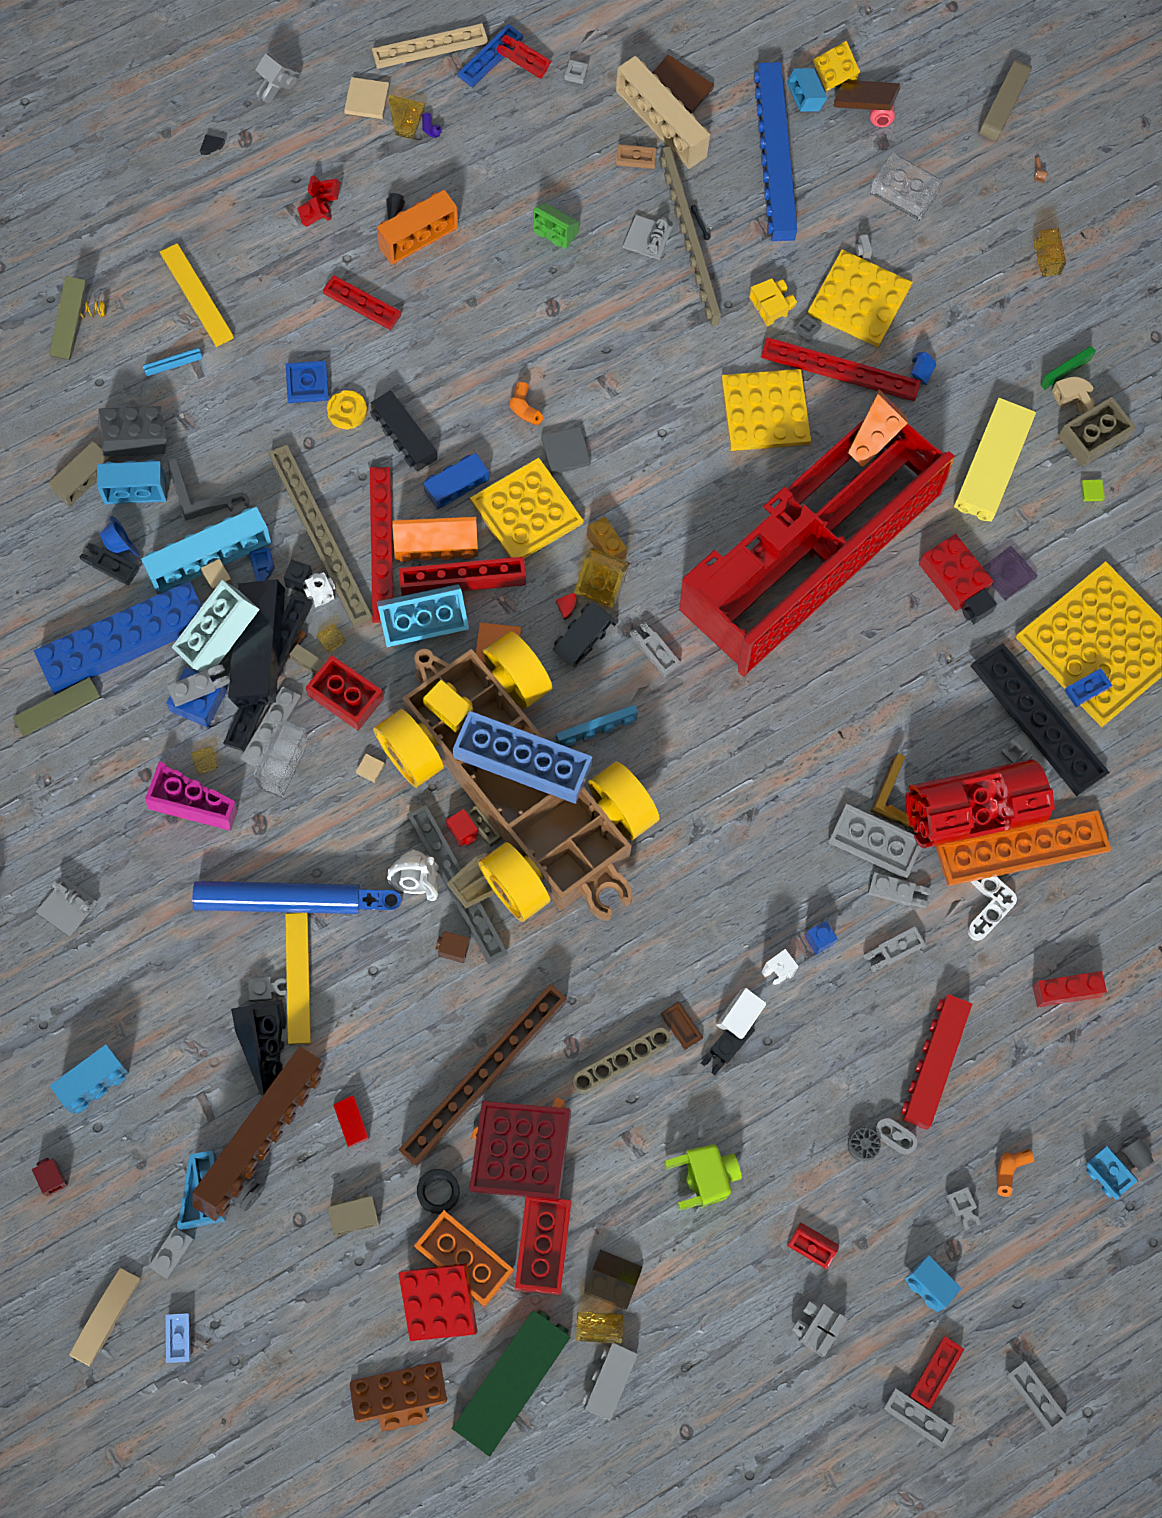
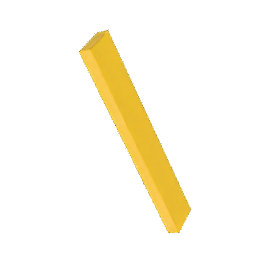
M178 243L160 251L161 257L214 345L218 347L234 339L233 334Z
M308 913L285 914L288 1045L311 1044Z

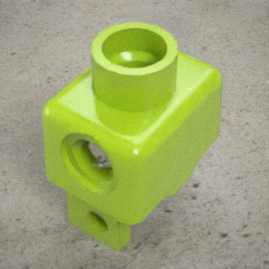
M715 1144L686 1150L684 1155L665 1160L664 1162L666 1170L684 1164L687 1165L688 1175L686 1180L689 1189L696 1195L694 1198L678 1202V1211L695 1206L704 1208L725 1200L732 1192L730 1183L742 1179L740 1166L735 1154L732 1153L721 1157L719 1148Z

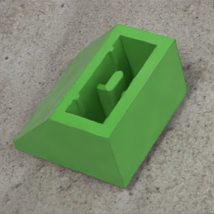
M547 203L536 206L533 210V231L538 236L549 239L554 245L567 249L579 232V221Z

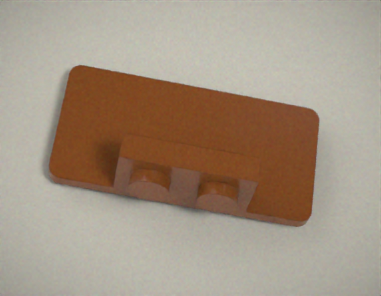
M439 1362L356 1379L350 1382L355 1421L364 1422L378 1418L382 1431L395 1430L399 1427L426 1422L428 1419L425 1408L447 1402L443 1372Z

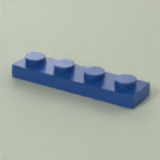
M508 24L458 72V77L473 88L504 58L496 50L498 45H503L510 50L513 49L502 42L503 36L507 35L521 42L523 34Z

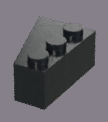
M593 601L591 604L587 603L582 608L581 616L577 620L574 619L568 625V631L564 636L561 635L554 642L555 647L552 649L574 668L593 650L592 646L597 640H602L606 636L604 632L611 624L615 627L619 623Z

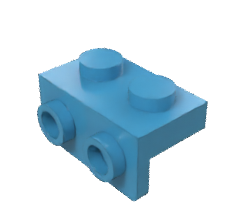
M1108 1145L1086 1163L1087 1173L1093 1180L1098 1179L1103 1185L1101 1187L1109 1198L1113 1196L1117 1200L1124 1192L1138 1182L1136 1176Z

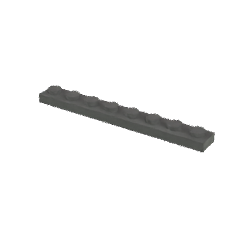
M427 805L408 813L407 816L428 855L433 857L439 866L438 873L487 963L490 964L507 955L508 952L481 903L478 902L465 909L447 885L462 868Z

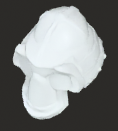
M413 849L403 854L388 869V882L396 890L410 894L426 893L427 900L435 901L438 897L437 871L439 866L433 857Z

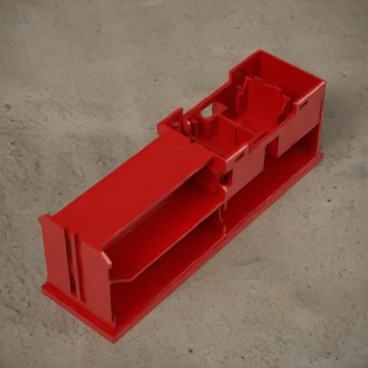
M862 420L788 488L783 487L767 501L763 508L771 515L726 556L723 557L716 550H713L683 577L679 611L738 665V672L745 677L943 493L955 455L950 451L943 453L907 423L884 446L886 448L884 452L814 514L806 505L803 504L801 506L800 504L852 458L848 451L863 422ZM904 465L917 475L914 480L847 541H845V537L837 538L832 533L841 522ZM779 499V504L773 508L771 505ZM757 537L760 542L751 550L747 549L746 546ZM810 553L811 558L818 556L823 561L814 572L747 633L744 628L739 629L732 623L805 555ZM715 558L716 561L711 566L707 564L711 559Z

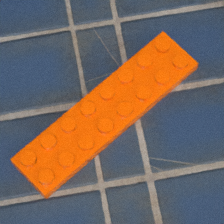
M1098 810L935 846L947 886L1111 851Z

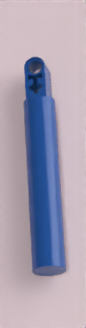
M195 881L192 902L194 911L359 914L360 909L395 910L401 906L402 896L395 890L360 889L359 884ZM369 893L372 894L373 898H376V902H372L371 906L368 905V902L364 901V898L368 897ZM389 894L397 896L398 902L395 906H389L386 903V897Z

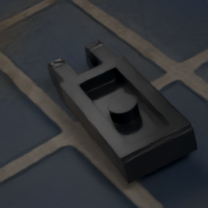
M88 543L86 548L96 554L97 557L93 559L83 553L79 557L83 562L93 566V568L128 586L139 571V566L91 543Z
M751 1026L742 1039L727 1029L711 1047L710 1052L700 1064L705 1067V1065L709 1064L712 1057L716 1055L721 1059L711 1072L716 1075L725 1063H729L754 1033L755 1029Z

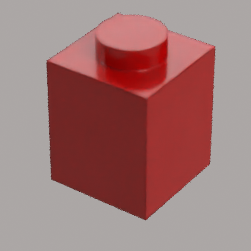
M464 809L446 820L447 828L460 847L464 844L470 845L477 839L478 828Z

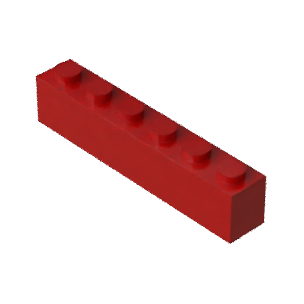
M524 557L399 568L402 596L459 584L461 591L526 585Z
M949 994L944 999H939L936 1011L939 1012L937 1019H933L929 1027V1031L932 1034L929 1040H925L922 1052H925L923 1060H918L915 1072L918 1073L916 1080H912L908 1088V1093H911L909 1101L905 1100L901 1109V1113L904 1114L902 1121L925 1130L931 1127L973 1003Z

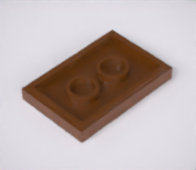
M667 55L652 72V74L658 76L660 82L665 87L671 90L672 95L684 104L685 109L689 113H693L714 89L713 83L670 55Z
M846 80L842 83L835 97L834 107L890 111L900 91V83Z

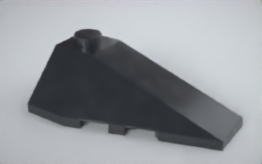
M282 999L231 1009L236 1035L260 1095L266 1093L282 1071L280 1052L281 1049H284V1042L281 1039L282 1029H285L286 1024Z

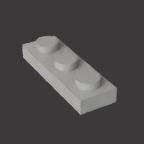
M1023 1361L1006 1375L1049 1434H1052L1069 1420L1026 1361Z
M896 1388L883 1407L885 1411L942 1449H944L955 1430L953 1426Z

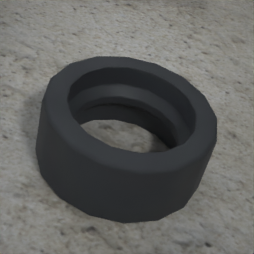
M433 1169L426 1172L420 1178L417 1185V1197L421 1206L426 1211L433 1214H441L443 1210L448 1212L457 1204L460 1197V1187L457 1179L451 1172L444 1169ZM435 1178L445 1179L452 1188L450 1199L441 1205L430 1203L425 1196L426 1185Z

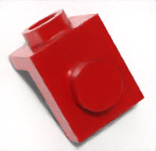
M314 175L310 177L308 193L313 198L316 196L326 202L338 200L341 182L338 179L319 181Z
M316 196L297 208L302 225L306 227L321 218L327 221L332 219L329 204Z

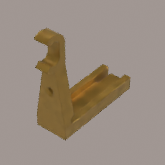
M898 753L889 765L870 812L912 829V834L915 835L916 832L913 826H909L907 814L890 804L886 806L890 792L905 760V756Z

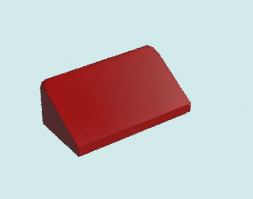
M354 1095L334 1104L333 1106L347 1146L350 1147L369 1140Z
M799 1223L787 1245L825 1269H828L839 1249L837 1243L803 1223Z

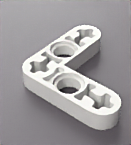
M996 876L982 879L981 882L977 880L971 881L979 891L991 900L968 927V935L973 940L979 941L984 939L1017 902L1016 894ZM986 880L993 881L996 886L995 890H987L984 882ZM1001 888L1002 891L995 897L994 894ZM1009 896L1011 898L1009 900L1010 903L1004 904L1002 902L1003 897ZM995 910L998 918L990 920L987 917V911ZM984 921L986 925L981 930L982 933L975 934V927H979Z

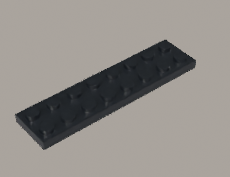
M1004 643L971 664V668L1076 796L1110 773Z

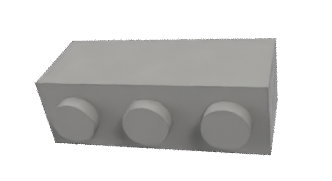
M612 1343L610 1347H605L601 1359L604 1360L601 1369L596 1368L591 1380L595 1382L592 1392L587 1390L582 1403L586 1405L584 1410L611 1421L638 1356L637 1353L615 1343Z

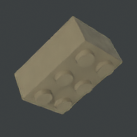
M1110 397L1064 425L1058 437L1078 463L1084 467L1128 440L1135 431L1136 426L1114 398Z

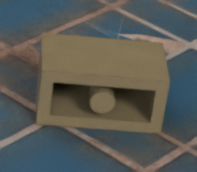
M361 1194L355 1196L354 1201L346 1202L345 1199L332 1202V1206L328 1207V1212L335 1237L380 1225L373 1196L368 1197V1194Z

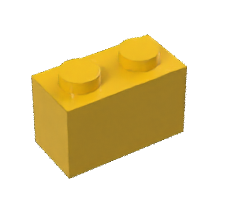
M440 680L423 698V704L456 733L464 724L469 711L473 712V704L465 696L460 697L452 684L449 682L444 683Z

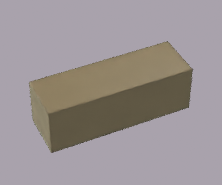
M298 644L290 653V658L315 675L326 663Z
M477 805L467 812L478 828V833L489 847H492L501 840L500 834Z

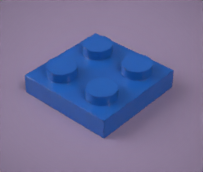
M326 361L285 363L288 403L329 401Z

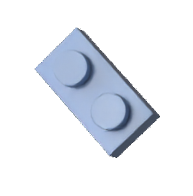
M190 1314L165 1315L166 1363L191 1362Z

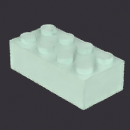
M221 580L172 648L192 668L199 672L208 671L210 668L218 666L260 609L238 589Z

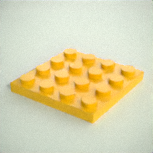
M842 249L810 306L808 315L879 348L913 282Z
M801 369L722 375L721 382L730 451L811 444Z
M539 458L470 497V502L509 558L524 557L525 559L581 526L584 521Z

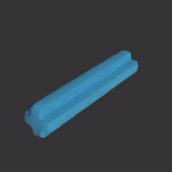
M195 348L144 364L143 369L146 376H150L201 360L202 353L199 348Z

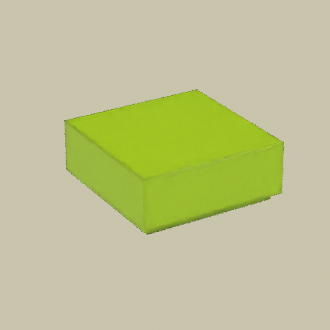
M1082 480L1083 502L1104 500L1103 480Z

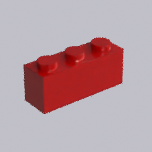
M1102 971L1040 980L1032 986L1037 1008L1100 998L1107 993Z

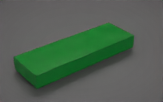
M1089 346L1047 373L1041 382L1042 388L1044 390L1048 389L1056 382L1090 362L1096 350Z

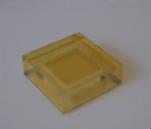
M333 623L316 634L317 639L328 653L346 642Z
M212 746L191 752L197 774L218 768Z

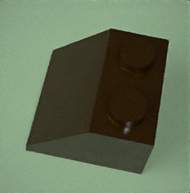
M600 1249L584 1294L627 1310L643 1266Z

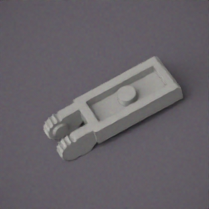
M645 622L640 624V627L646 634V639H643L635 629L630 631L631 637L663 677H666L681 666L678 658L659 635L653 632Z
M223 665L212 667L208 671H202L167 685V690L175 707L212 693L215 689L229 684L230 679L228 676L218 678L214 682L211 680L212 677L221 674L225 670Z
M874 872L868 894L907 906L913 905L920 908H928L929 903L927 901L913 898V894L918 893L930 896L932 890Z
M915 926L878 945L876 949L868 952L863 957L865 960H870L881 953L884 960L873 964L870 968L872 972H875L926 947V943Z

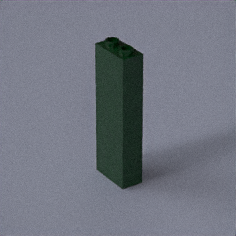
M540 1309L538 1312L532 1310L451 1428L489 1457L571 1338L567 1335L569 1333L567 1328L560 1323L555 1326L549 1322L551 1317Z

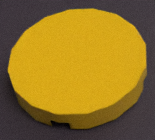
M344 390L341 393L332 395L328 401L326 408L328 419L338 428L353 429L361 425L366 419V402L355 391Z

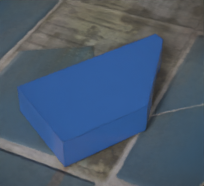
M269 547L249 552L256 581H266L275 568Z

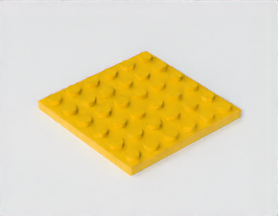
M1106 561L1015 637L1064 689L1100 668L1103 670L1113 686L1080 705L1101 728L1162 677V618Z

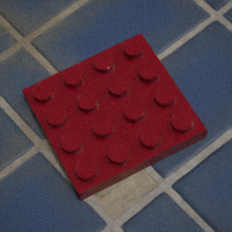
M482 1101L469 1191L559 1201L571 1109Z

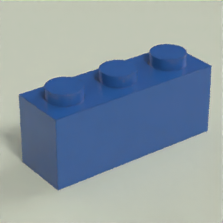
M476 453L471 456L467 455L459 463L447 466L443 472L429 476L424 482V491L438 510L489 481V471Z

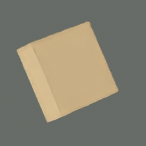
M365 754L356 770V774L375 783L385 763Z

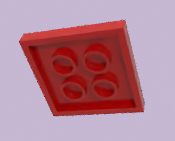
M467 1263L401 1270L398 1273L410 1341L475 1335L478 1332Z

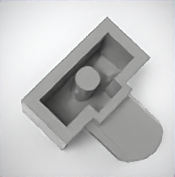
M265 53L255 69L264 78L256 95L265 103H270L281 87L290 90L296 84L300 73L284 60Z

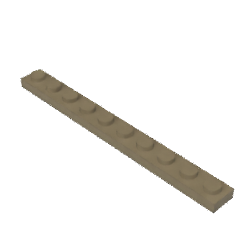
M670 146L664 147L662 156L659 157L660 166L665 169L664 178L666 185L669 184L670 199L675 202V216L680 219V233L685 236V250L689 251L690 266L695 269L694 279L696 285L700 286V300L706 306L704 308L705 317L710 320L711 326L719 325L720 310Z
M286 444L268 452L329 578L334 583L335 591L353 627L371 620L372 615L288 445Z

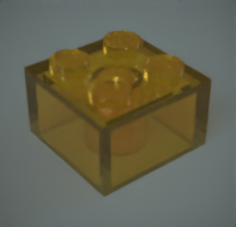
M591 548L584 559L574 593L613 608L620 596L630 563Z

